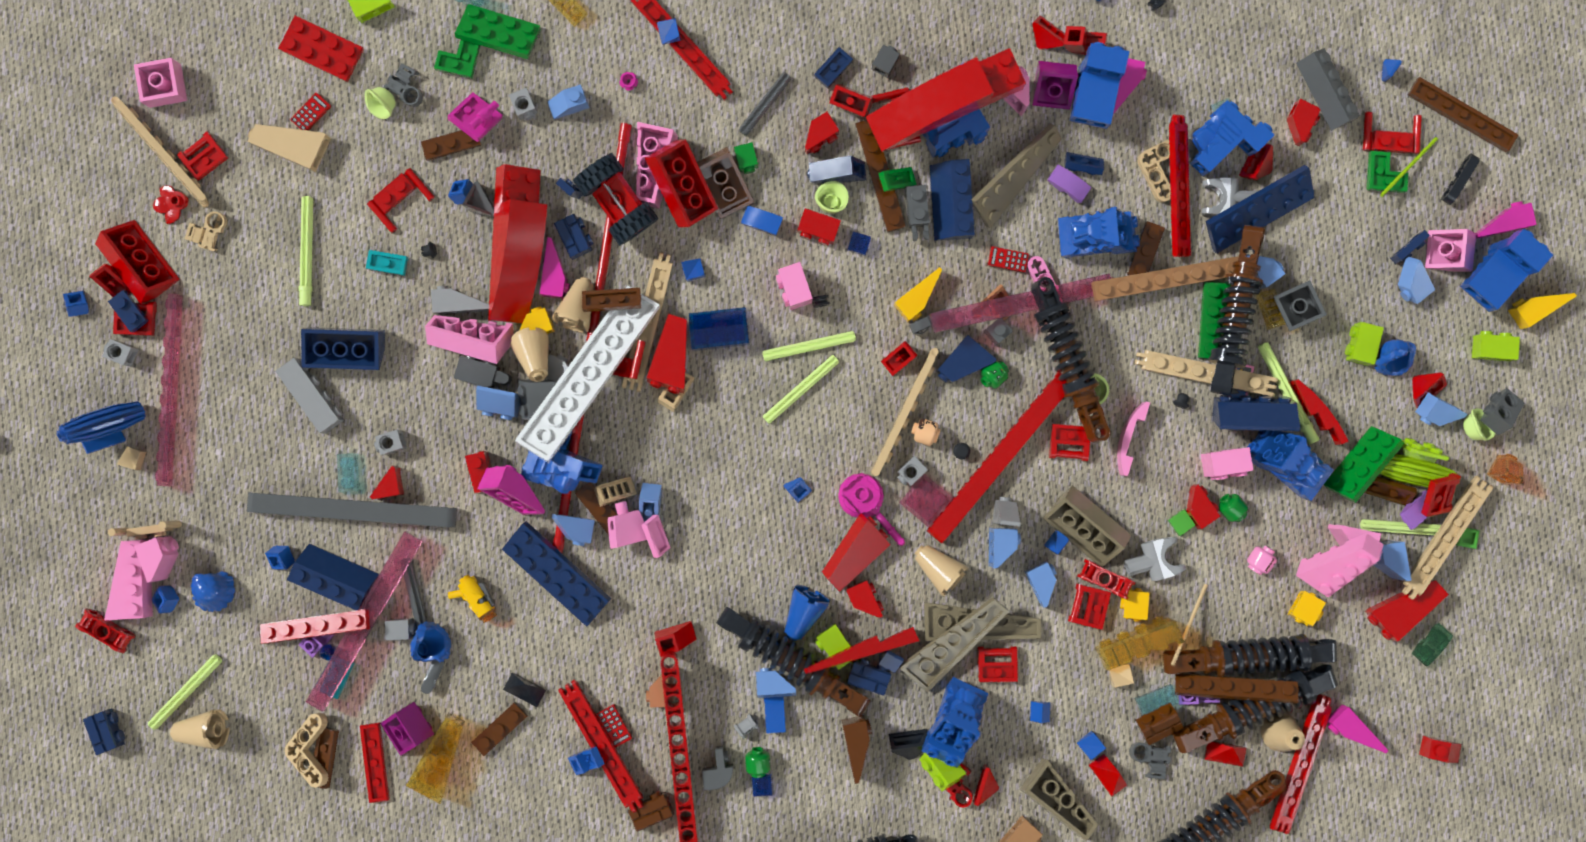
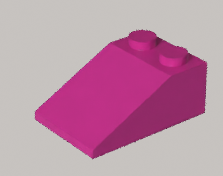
M510 465L486 468L477 489L522 515L544 514V508L524 477L516 472V468Z

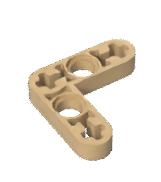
M1188 138V148H1189V146H1190V139ZM1169 139L1143 151L1137 159L1138 165L1155 199L1161 203L1171 199L1170 184L1160 165L1161 162L1169 159ZM1160 147L1168 149L1167 156L1163 157L1159 154ZM1155 154V158L1151 159L1149 164L1142 161L1145 158L1144 155L1150 157ZM1151 172L1159 174V181L1154 182L1150 179ZM1161 182L1164 183L1163 185H1161L1162 190L1168 192L1166 198L1164 196L1160 197V187L1155 188V186L1159 185Z
M324 713L311 714L285 747L286 757L308 784L314 788L324 786L328 782V773L308 750L327 726L328 720ZM305 731L309 734L308 741H305L303 737ZM305 759L309 761L308 769L304 767Z

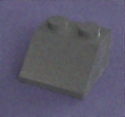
M1310 280L1273 297L1289 332L1327 315Z
M530 379L519 380V412L522 419L530 420L557 381L544 379L541 382L531 381Z

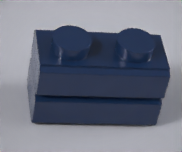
M571 214L554 223L572 260L593 250L591 245L594 243L589 234L585 235L583 231L585 224L581 217L577 218L575 214Z
M859 658L858 661L854 660L847 683L884 696L891 678V672L877 664V667L869 665L870 661Z
M112 708L83 719L96 756L125 745V734L119 729L117 724L118 715Z

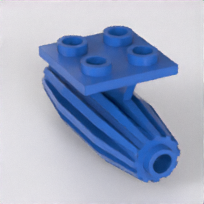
M139 401L111 405L70 419V421L59 426L57 437L60 442L66 444L81 442L86 453L90 454L125 442L126 439L122 430L144 420L146 417L145 410Z

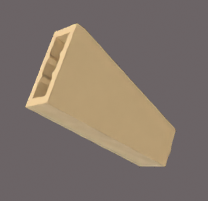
M255 124L248 134L249 139L247 142L316 172L331 138L322 132Z

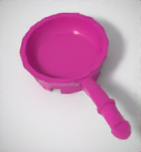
M865 473L853 474L846 478L840 485L838 492L839 504L843 511L855 518L861 513L866 518L875 515L887 531V534L897 542L896 544L903 546L905 539L879 512L884 499L883 488L879 481Z

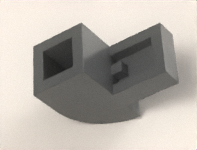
M717 746L715 748L717 766L702 769L704 791L722 788L732 777L734 764L726 765V762H729L728 750L724 751V746Z

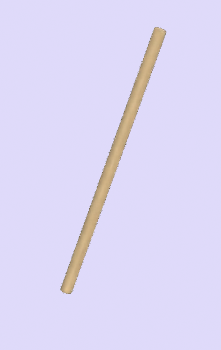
M1204 584L1171 662L1172 666H1175L1207 589V584Z

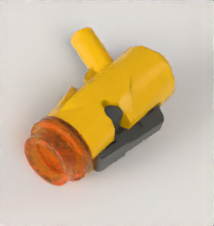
M468 574L459 580L460 584L458 587L460 590L448 592L449 599L462 597L463 600L469 603L468 607L484 624L497 616L495 603L485 583H479L474 575L470 577Z

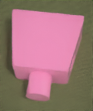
M626 501L616 503L617 515L608 517L610 548H618L647 540L642 528L644 520L640 511L629 512Z

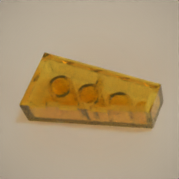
M1158 616L1152 619L1153 623L1148 625L1145 623L1139 624L1134 627V631L1129 633L1128 631L1118 633L1117 638L1113 640L1107 638L1100 641L1099 646L1095 648L1103 667L1106 670H1111L1132 662V657L1136 656L1137 659L1149 656L1151 650L1162 651L1168 649L1169 644L1172 642H1177V644L1184 643L1176 621Z
M448 712L406 784L407 787L441 804L465 725L464 720Z

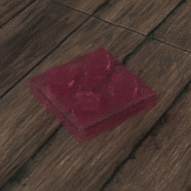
M923 474L899 503L929 527L953 497Z

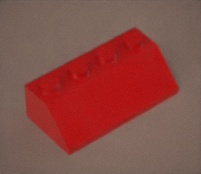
M135 220L100 231L95 243L140 304L157 298L180 280Z

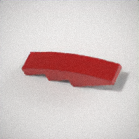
M1299 379L1290 381L1307 416L1313 415L1319 430H1328L1335 445L1348 442L1349 440L1339 422L1322 400Z

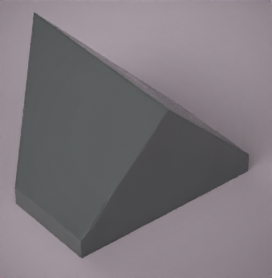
M478 181L474 182L462 205L470 212L494 218V207L482 185Z

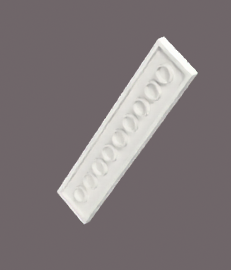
M641 294L642 308L609 310L515 440L516 443L549 463L659 310L660 305Z

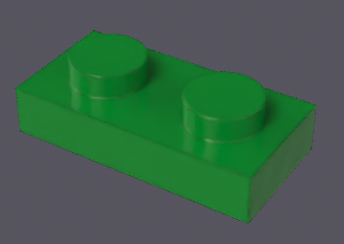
M912 167L886 170L879 173L884 192L917 185Z

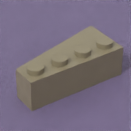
M1042 758L1020 790L1078 837L1087 841L1098 824L1078 801L1075 794L1068 788L1047 759Z

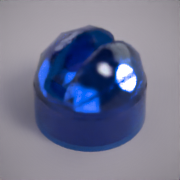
M331 644L324 645L319 656L324 660L333 661L337 653L336 647H332Z

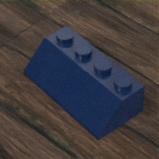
M970 159L949 160L930 165L934 241L972 239L975 232L973 202L971 200Z
M316 327L301 329L302 368L380 370L385 351V330Z
M1220 395V398L1214 397L1212 420L1219 429L1300 431L1297 403L1291 397L1280 396L1279 399H1271L1270 396H1259L1258 399L1247 395H1241L1240 398H1232V396Z
M308 544L294 562L287 581L357 611L365 608L379 574L317 546Z

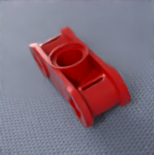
M1087 559L1084 560V567L1077 577L1128 600L1131 587L1136 582L1108 571ZM1105 575L1110 576V581L1107 584L1102 583Z
M86 608L84 616L80 622L76 623L75 627L108 645L114 651L125 653L127 645L131 639L135 638V634L110 620H104L105 617L99 612ZM104 626H105V627L107 628V630H108V634H107V635H105L104 632H103V627H104Z

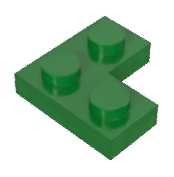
M460 39L457 54L438 50L434 69L472 79L481 45Z
M1369 152L1366 190L1384 191L1401 173L1390 171L1391 152ZM1406 172L1388 192H1407L1408 173Z

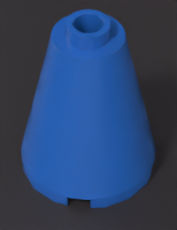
M796 585L793 589L785 627L787 637L793 641L802 640L829 605V599L817 590L815 593L808 591L810 587Z

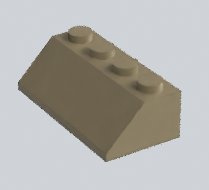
M1073 485L1061 495L1043 517L1046 522L1065 535L1072 544L1101 567L1124 550L1132 536Z

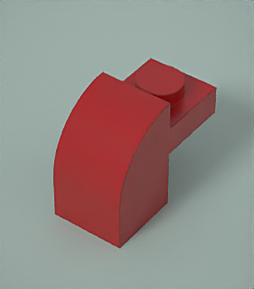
M1066 26L1063 45L1071 53L1086 55L1091 43L1101 42L1106 46L1108 35L1101 32H1087L1086 27Z

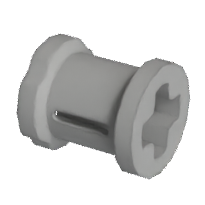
M750 714L739 724H734L736 731L743 739L752 730L759 728L757 722Z

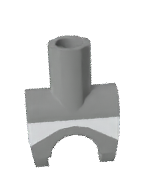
M1239 179L1204 180L1202 181V187L1214 190L1220 197V202L1217 206H1213V208H1203L1201 215L1214 217L1258 191L1239 190Z
M1177 537L1159 538L1141 543L1143 555L1124 560L1128 576L1149 571L1151 581H1158L1185 571V564L1173 566L1165 559L1166 550L1172 544L1178 542Z

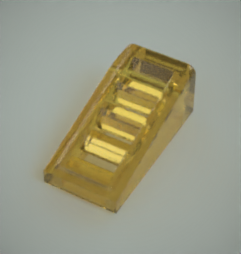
M548 0L573 27L587 16L586 11L575 0H569L563 7L560 6L566 0H559L557 3L555 0ZM572 5H574V7L568 13L565 12Z
M1275 288L1256 295L1267 330L1286 325L1274 298L1266 301L1263 300V297L1272 295V298L1276 296ZM1273 302L1275 304V306L1269 308L1266 307V304ZM1277 310L1276 314L1270 315L1269 311ZM1279 317V321L1273 322L1272 318Z

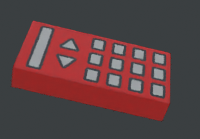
M316 92L290 120L299 129L309 131L332 106Z
M991 246L987 266L1025 273L1029 253Z
M615 704L597 713L615 748L632 739Z

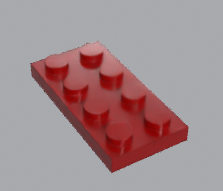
M296 15L278 48L280 51L345 82L349 81L364 51L363 47Z

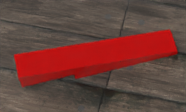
M914 627L902 630L882 641H879L876 635L805 668L804 671L806 674L918 642L919 638Z

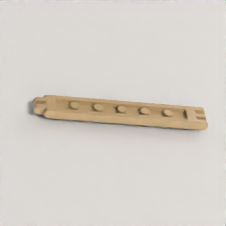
M112 97L111 102L121 116L204 208L208 207L209 202L205 194L199 189L201 185L194 177L192 179L189 178L187 169L182 164L178 165L174 161L176 157L169 149L166 151L162 147L164 144L157 135L153 137L150 134L151 129L144 121L141 123L137 119L139 116L132 107L128 109L118 97Z
M660 252L658 259L653 261L645 296L658 303L660 308L631 348L629 358L634 359L638 340L646 342L637 380L624 378L622 388L626 389L629 381L631 382L629 390H634L635 383L638 384L637 391L641 392L673 268V263L670 262V254H667L666 261H663L664 253Z
M937 348L930 350L871 471L873 476L880 474L885 462L889 463L893 455L890 451L893 445H898L902 437L899 433L909 423L910 419L907 416L910 411L914 412L918 404L916 398L918 394L922 395L927 384L924 381L926 377H931L935 369L932 365L938 354Z
M1145 350V353L1137 352L1136 357L1143 358V361L1135 360L1134 363L1141 365L1142 370L1207 384L1212 383L1216 369L1214 364ZM1236 369L1233 389L1274 398L1275 393L1268 392V389L1276 390L1277 386L1271 385L1269 382L1277 383L1278 378Z
M1476 475L1471 480L1410 571L1412 581L1403 582L1406 586L1402 593L1407 595L1410 592L1409 598L1414 599L1417 594L1419 596L1423 594L1492 491L1493 486L1491 485L1484 489L1487 484L1484 480L1477 485L1480 480L1479 476Z

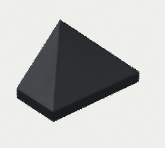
M513 672L503 688L504 691L535 707H538L546 692L542 687Z
M927 729L889 734L891 752L909 760L915 759L923 753L922 748L927 736Z

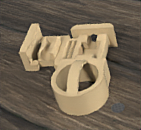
M213 211L207 214L204 227H201V229L195 227L196 224L189 223L185 239L198 243V246L201 248L217 251L218 249H215L219 233L224 232L227 218L224 214ZM214 214H218L217 221H221L222 218V225L220 227L217 221L214 228L210 224V218Z

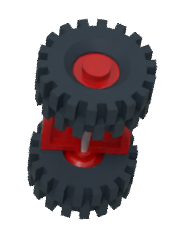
M609 153L585 168L573 181L584 197L592 194L613 223V226L608 231L618 245L621 246L646 230L659 218L647 202L641 203L621 174L624 168L614 154Z

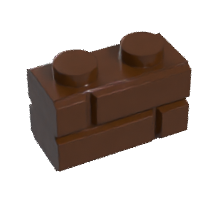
M1171 703L1160 706L1158 709L1144 714L1135 720L1148 745L1184 728Z
M660 791L650 794L649 799L642 801L644 807L641 809L634 803L636 812L633 813L630 808L628 809L637 832L674 815L666 792L660 793Z

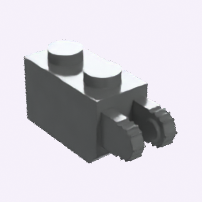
M926 185L906 187L905 197L909 228H911L912 240L917 241L918 239L916 227H923V237L925 240H929L928 225L930 220Z
M467 355L466 358L459 357L454 379L487 388H493L496 383L510 385L512 377L507 373L501 372L500 367L495 366V363L488 361L483 363L477 361V358Z

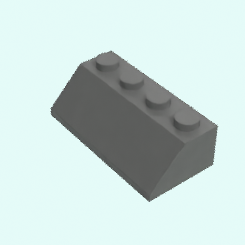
M1325 48L1313 52L1296 63L1331 131L1353 122L1360 116L1357 106L1352 102L1348 89L1341 81L1340 74L1335 69L1331 57Z

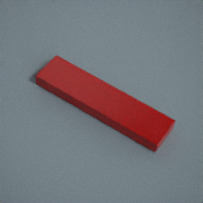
M380 722L360 725L369 803L388 801L390 797Z

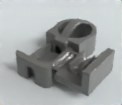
M401 63L395 76L390 75L387 79L389 83L385 84L383 88L400 96V100L412 107L419 106L423 101L422 92L416 87L409 85L411 83L410 78L415 76V74L419 75V73ZM415 90L418 94V97L409 92ZM407 96L410 98L416 97V101L409 103Z
M944 308L909 326L913 334L919 335L925 333L933 324L938 326L951 318Z
M1141 742L1132 744L1129 749L1130 757L1137 762H1150L1148 763L1150 771L1148 774H1145V777L1165 779L1166 764H1169L1171 761V757H1168V753H1171V747L1154 748ZM1139 745H1142L1145 748V750H1141L1137 753V750H1135V748ZM1135 754H1145V756L1140 760L1135 757Z

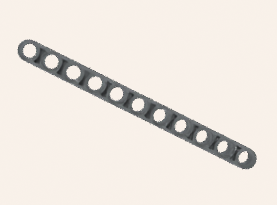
M248 492L246 512L439 527H456L457 508Z

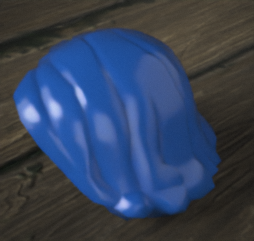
M1399 339L1385 342L1380 347L1379 359L1375 362L1376 371L1383 375L1400 376L1403 373H1407L1413 364L1416 354L1415 344Z
M220 571L216 574H196L193 576L191 583L192 598L195 601V605L202 610H208V612L221 611L222 608H227V604L232 602L236 589L234 587V580L232 576H228L227 572Z
M426 621L418 626L410 644L413 660L422 662L437 660L438 662H444L450 655L451 640L449 634L439 623L435 624V622Z

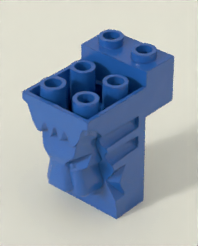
M1101 42L1090 44L1086 57L1078 67L1079 80L1076 83L1078 88L1075 91L1073 110L1070 116L1071 122L1104 129L1111 125L1120 79L1125 74L1130 51H1126L1123 47L1119 46L1107 47Z
M1226 100L1210 115L1211 119L1206 121L1201 128L1192 134V143L1199 153L1194 156L1190 164L1204 176L1210 173L1237 145L1250 157L1257 153L1274 136L1271 126L1262 122L1253 125L1252 119L1247 115L1243 116L1238 111L1239 107L1233 101L1229 102Z
M980 109L922 135L927 140L926 145L933 158L936 156L941 158L949 152L948 150L951 147L958 148L965 143L964 140L967 141L969 146L973 143L978 145L985 140L984 137L988 135L990 125Z
M1115 206L1106 209L1104 213L1096 211L1094 215L1087 213L1079 216L1058 218L1061 256L1064 258L1109 252L1113 254L1137 252V246H1140L1139 235H1136L1135 227H1138V219L1131 211L1122 212Z
M1521 229L1514 232L1509 238L1491 244L1488 247V255L1483 257V262L1477 265V269L1469 278L1465 279L1460 287L1488 312L1498 310L1526 277L1538 273L1554 254L1549 251L1548 246L1536 240L1532 232Z
M1259 430L1254 441L1248 445L1250 447L1252 463L1260 469L1270 471L1300 498L1312 501L1334 469L1328 464L1323 463L1317 457V454L1311 451V447L1307 446V439L1305 437L1283 431Z
M571 431L549 463L528 450V456L522 467L521 475L528 481L554 487L560 493L568 494L569 491L576 489L579 481L597 483L603 465L566 450L572 434Z
M953 677L946 686L935 722L927 733L922 752L927 753L931 758L944 761L948 766L957 768L964 760L966 752L980 737L981 733L978 728L981 723L979 721L982 718L983 706L987 700L988 693Z

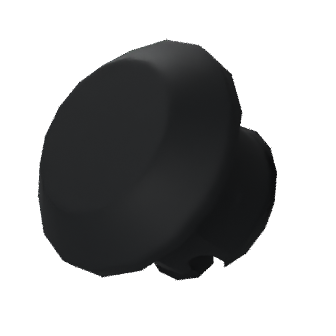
M429 242L428 245L421 247V251H424L421 252L422 256L436 257L437 251L434 243Z
M1180 393L1177 399L1173 400V404L1179 408L1186 409L1189 407V404H1187L1189 396Z
M958 443L953 449L955 457L961 460L968 458L971 451L966 443Z

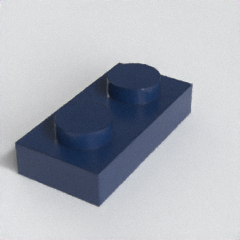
M838 47L815 72L814 77L828 89L853 62V58Z
M1066 152L1064 159L1066 169L1086 172L1090 175L1103 174L1104 159Z
M560 177L556 182L569 196L580 199L583 196L573 180L569 178L565 180Z
M1423 230L1390 259L1395 264L1400 261L1404 263L1405 258L1408 256L1412 257L1411 252L1414 249L1419 250L1427 243L1425 240L1430 235L1426 230Z
M122 290L108 301L130 332L134 333L149 322L127 291Z

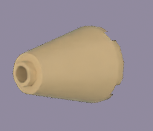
M581 277L575 280L552 316V320L556 324L561 322L563 323V328L583 333L584 329L586 332L589 331L591 312H583L582 291H594V285L590 279Z
M535 327L536 330L524 328L512 336L510 346L531 381L541 382L548 376L549 337L546 331L541 328Z
M921 545L915 552V560L943 597L948 595L945 591H948L949 588L953 590L965 576L963 570H969L963 563L929 545L925 547Z
M220 709L211 710L174 723L170 729V736L175 742L219 749V747L226 744L229 737L230 729L229 727L225 729V720H228V717Z
M1283 713V717H1277L1276 714H1273L1274 720L1272 722H1269L1267 719L1264 720V725L1261 727V736L1266 746L1270 749L1284 752L1300 749L1304 745L1305 736L1292 716Z

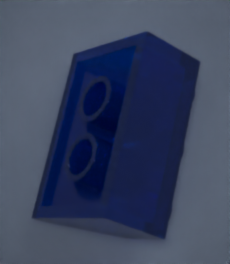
M746 307L689 313L692 351L750 345Z

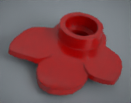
M166 185L160 188L161 196L154 201L153 209L158 213H164L166 223L172 224L180 218L181 210L187 207L188 197L183 192L176 191L172 186Z

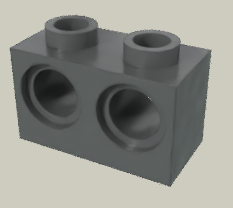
M1508 388L1501 392L1496 391L1490 396V402L1484 408V414L1480 420L1497 435L1513 427L1524 405V402Z

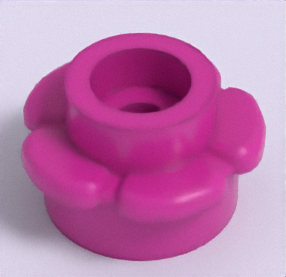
M625 72L621 75L619 83L622 88L630 91L638 85V79H636L634 73Z

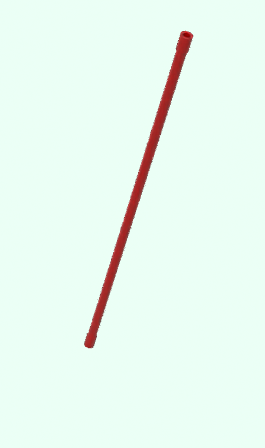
M627 123L620 124L616 159L623 168L632 125ZM608 216L606 217L595 290L605 289L613 236L608 231L613 226V223ZM601 311L591 312L587 340L599 325ZM584 414L573 428L570 438L569 451L578 454ZM569 491L568 494H561L559 515L568 516L572 491ZM556 525L552 545L563 554L564 534Z

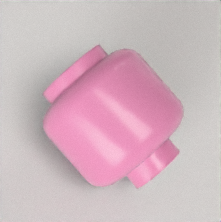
M1267 546L1263 548L1255 547L1247 558L1248 567L1259 575H1262V573L1268 574L1277 562V558L1273 555L1275 551Z

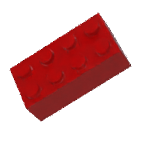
M686 139L673 141L645 158L678 228L690 227L718 210V206Z

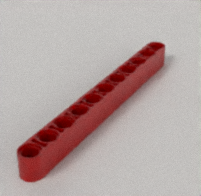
M1058 372L1054 376L1055 378L1046 385L1041 395L1037 396L1030 405L1031 407L1018 419L1017 424L1012 426L1007 432V436L1004 439L1002 438L992 454L988 455L983 461L982 466L969 478L968 483L963 485L958 491V495L953 497L945 507V510L934 520V524L926 530L938 542L943 543L1063 399L1065 394L1062 384H1065L1066 381H1059L1058 378L1062 375L1061 372Z
M665 651L661 656L660 665L680 842H698L678 656L673 651ZM666 658H673L675 662L672 665H666L664 660ZM669 677H674L677 681L674 684H668L666 680ZM676 696L679 700L677 703H670L668 699ZM677 715L681 720L675 723L670 718ZM675 735L683 737L681 741H674L672 738ZM677 754L685 756L683 760H676L674 757ZM679 773L687 775L685 779H678L676 776ZM682 792H686L689 794V796L687 798H681L679 797V794ZM684 811H688L691 813V815L688 817H683L681 813ZM686 830L693 832L690 836L683 834Z

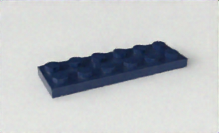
M1306 165L1301 166L1205 221L1213 251L1217 254L1242 240L1244 225L1264 227L1315 198L1310 168Z
M527 521L522 523L502 548L510 558L586 627L612 599Z

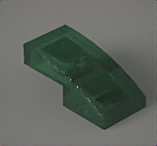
M1437 623L1432 627L1426 638L1419 641L1412 654L1427 667L1442 653L1453 638V635L1440 623Z

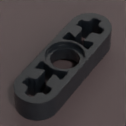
M1471 153L1464 159L1455 174V180L1450 182L1442 195V201L1451 205L1458 198L1477 167L1480 158Z

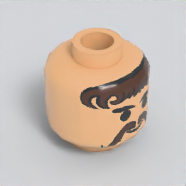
M922 418L919 423H914L911 433L915 434L914 440L916 442L931 446L937 442L941 429L938 428V423Z

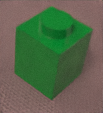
M753 142L735 146L734 150L740 172H744V174L755 172V169L758 168V162Z

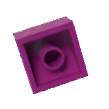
M1038 61L1032 106L1070 110L1078 78L1077 65Z
M415 702L410 703L380 723L400 756L434 735L431 724L426 721L422 715L421 708Z

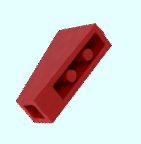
M668 314L646 377L650 386L659 389L661 387L668 388V391L674 394H679V392L684 394L687 319Z
M862 513L857 517L822 571L824 576L839 592L890 546V543L886 540L887 534L881 528L877 530L875 528L877 523L870 516L866 518Z
M1431 580L1423 594L1420 596L1417 594L1414 599L1408 597L1410 592L1407 595L1400 592L1366 609L1367 619L1374 626H1379L1382 630L1380 633L1384 638L1397 642L1400 641L1449 595L1436 580Z

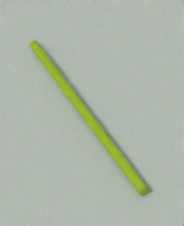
M1435 137L1414 158V160L1386 187V189L1380 194L1381 197H1383L1402 178V176L1429 150V148L1438 140L1437 137Z

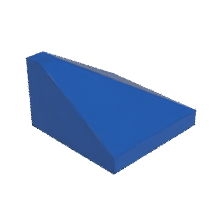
M1384 60L1382 81H1387L1394 75L1402 64L1401 60Z
M801 477L783 485L797 503L812 491Z

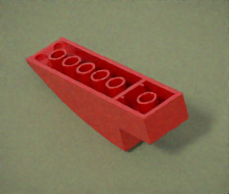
M1008 48L984 60L979 61L978 57H975L899 96L867 115L866 119L881 152H884L1021 91L1026 85V81L1011 49Z
M507 164L496 168L488 320L522 324L530 311L540 268L547 216V204L539 203L541 170Z

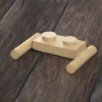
M161 521L158 525L137 528H111L108 530V535L135 536V540L148 538L147 534H154V537L166 536V532L173 531V528H180L182 522Z

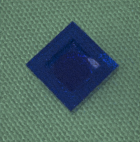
M853 231L847 251L866 256L871 236Z
M766 774L761 778L752 777L753 797L773 795L772 774Z

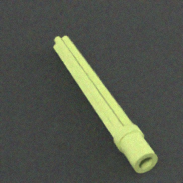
M303 196L301 201L300 306H311V293L313 292V198L310 196Z
M1265 342L1259 345L1258 349L1272 376L1278 378L1277 385L1283 396L1291 397L1297 403L1300 431L1303 432L1308 444L1319 441L1320 439L1313 423L1310 422L1269 343Z

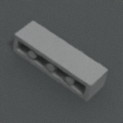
M293 358L275 372L318 432L326 434L344 421L341 417L343 413L336 405L333 406L330 402L332 398L329 393L320 388L319 385L321 383L315 375L310 374L309 368H302L300 359Z

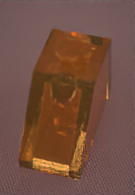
M1511 454L1498 455L1487 475L1503 485L1522 484L1523 464L1518 462V458Z

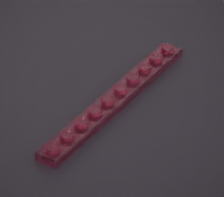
M1109 273L1055 285L1061 303H1070L1094 297L1091 283L1111 279ZM1028 291L929 314L934 333L1039 309L1032 292Z
M168 293V298L165 302L167 317L164 320L166 336L163 339L165 354L162 358V365L164 367L161 377L163 388L160 395V404L162 406L161 413L159 414L160 432L157 437L159 442V451L156 455L158 470L155 474L157 486H172L183 296Z
M404 531L359 609L369 610L370 629L345 633L308 696L306 703L322 712L325 711L423 541Z

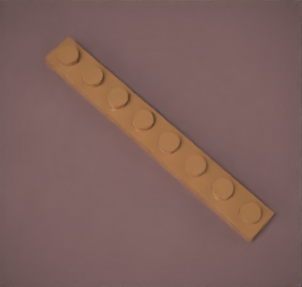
M1239 256L1095 281L1091 283L1094 301L1224 279L1227 274L1233 273V262L1238 261Z

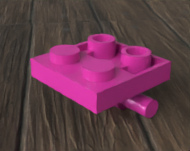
M472 92L448 114V120L476 142H479L502 120L503 115L496 110L499 107L496 101L489 105Z

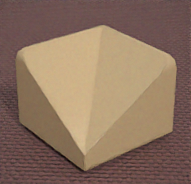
M127 446L117 465L133 470H141L146 451Z
M1128 663L1108 667L1113 687L1116 688L1134 683Z

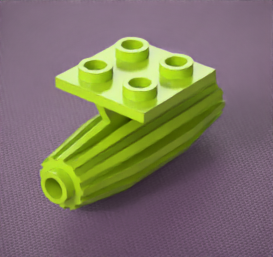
M1405 438L1403 440L1405 444L1402 446L1403 455L1396 454L1380 474L1395 481L1428 488L1430 480L1448 477L1450 473H1455V471L1435 463L1438 459L1446 461L1449 459L1448 456L1443 454V450L1435 448L1436 445L1424 442L1422 445L1418 444L1414 439Z

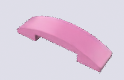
M1142 402L1129 416L1122 429L1117 450V463L1121 476H1128L1133 457L1126 454L1136 421H1145L1150 402Z

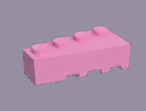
M637 122L638 168L636 196L642 204L647 202L650 207L660 209L663 195L645 158L676 141L678 135L673 129Z
M434 315L425 326L428 345L495 364L499 362L509 349L512 341L511 338L514 335L513 323H506L504 326L497 325V322L489 321L488 324L477 323L475 319L460 321L459 318Z
M1368 533L1346 541L1342 546L1338 547L1336 545L1331 547L1330 551L1325 553L1319 552L1310 559H1302L1296 576L1326 597H1330L1378 562L1384 544Z
M148 540L121 541L104 620L137 619L153 616L152 582L147 583L134 548L135 545Z

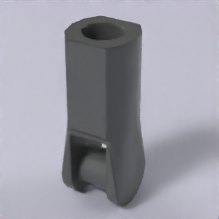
M434 660L431 662L421 686V691L424 694H429L433 690L445 661L438 662Z

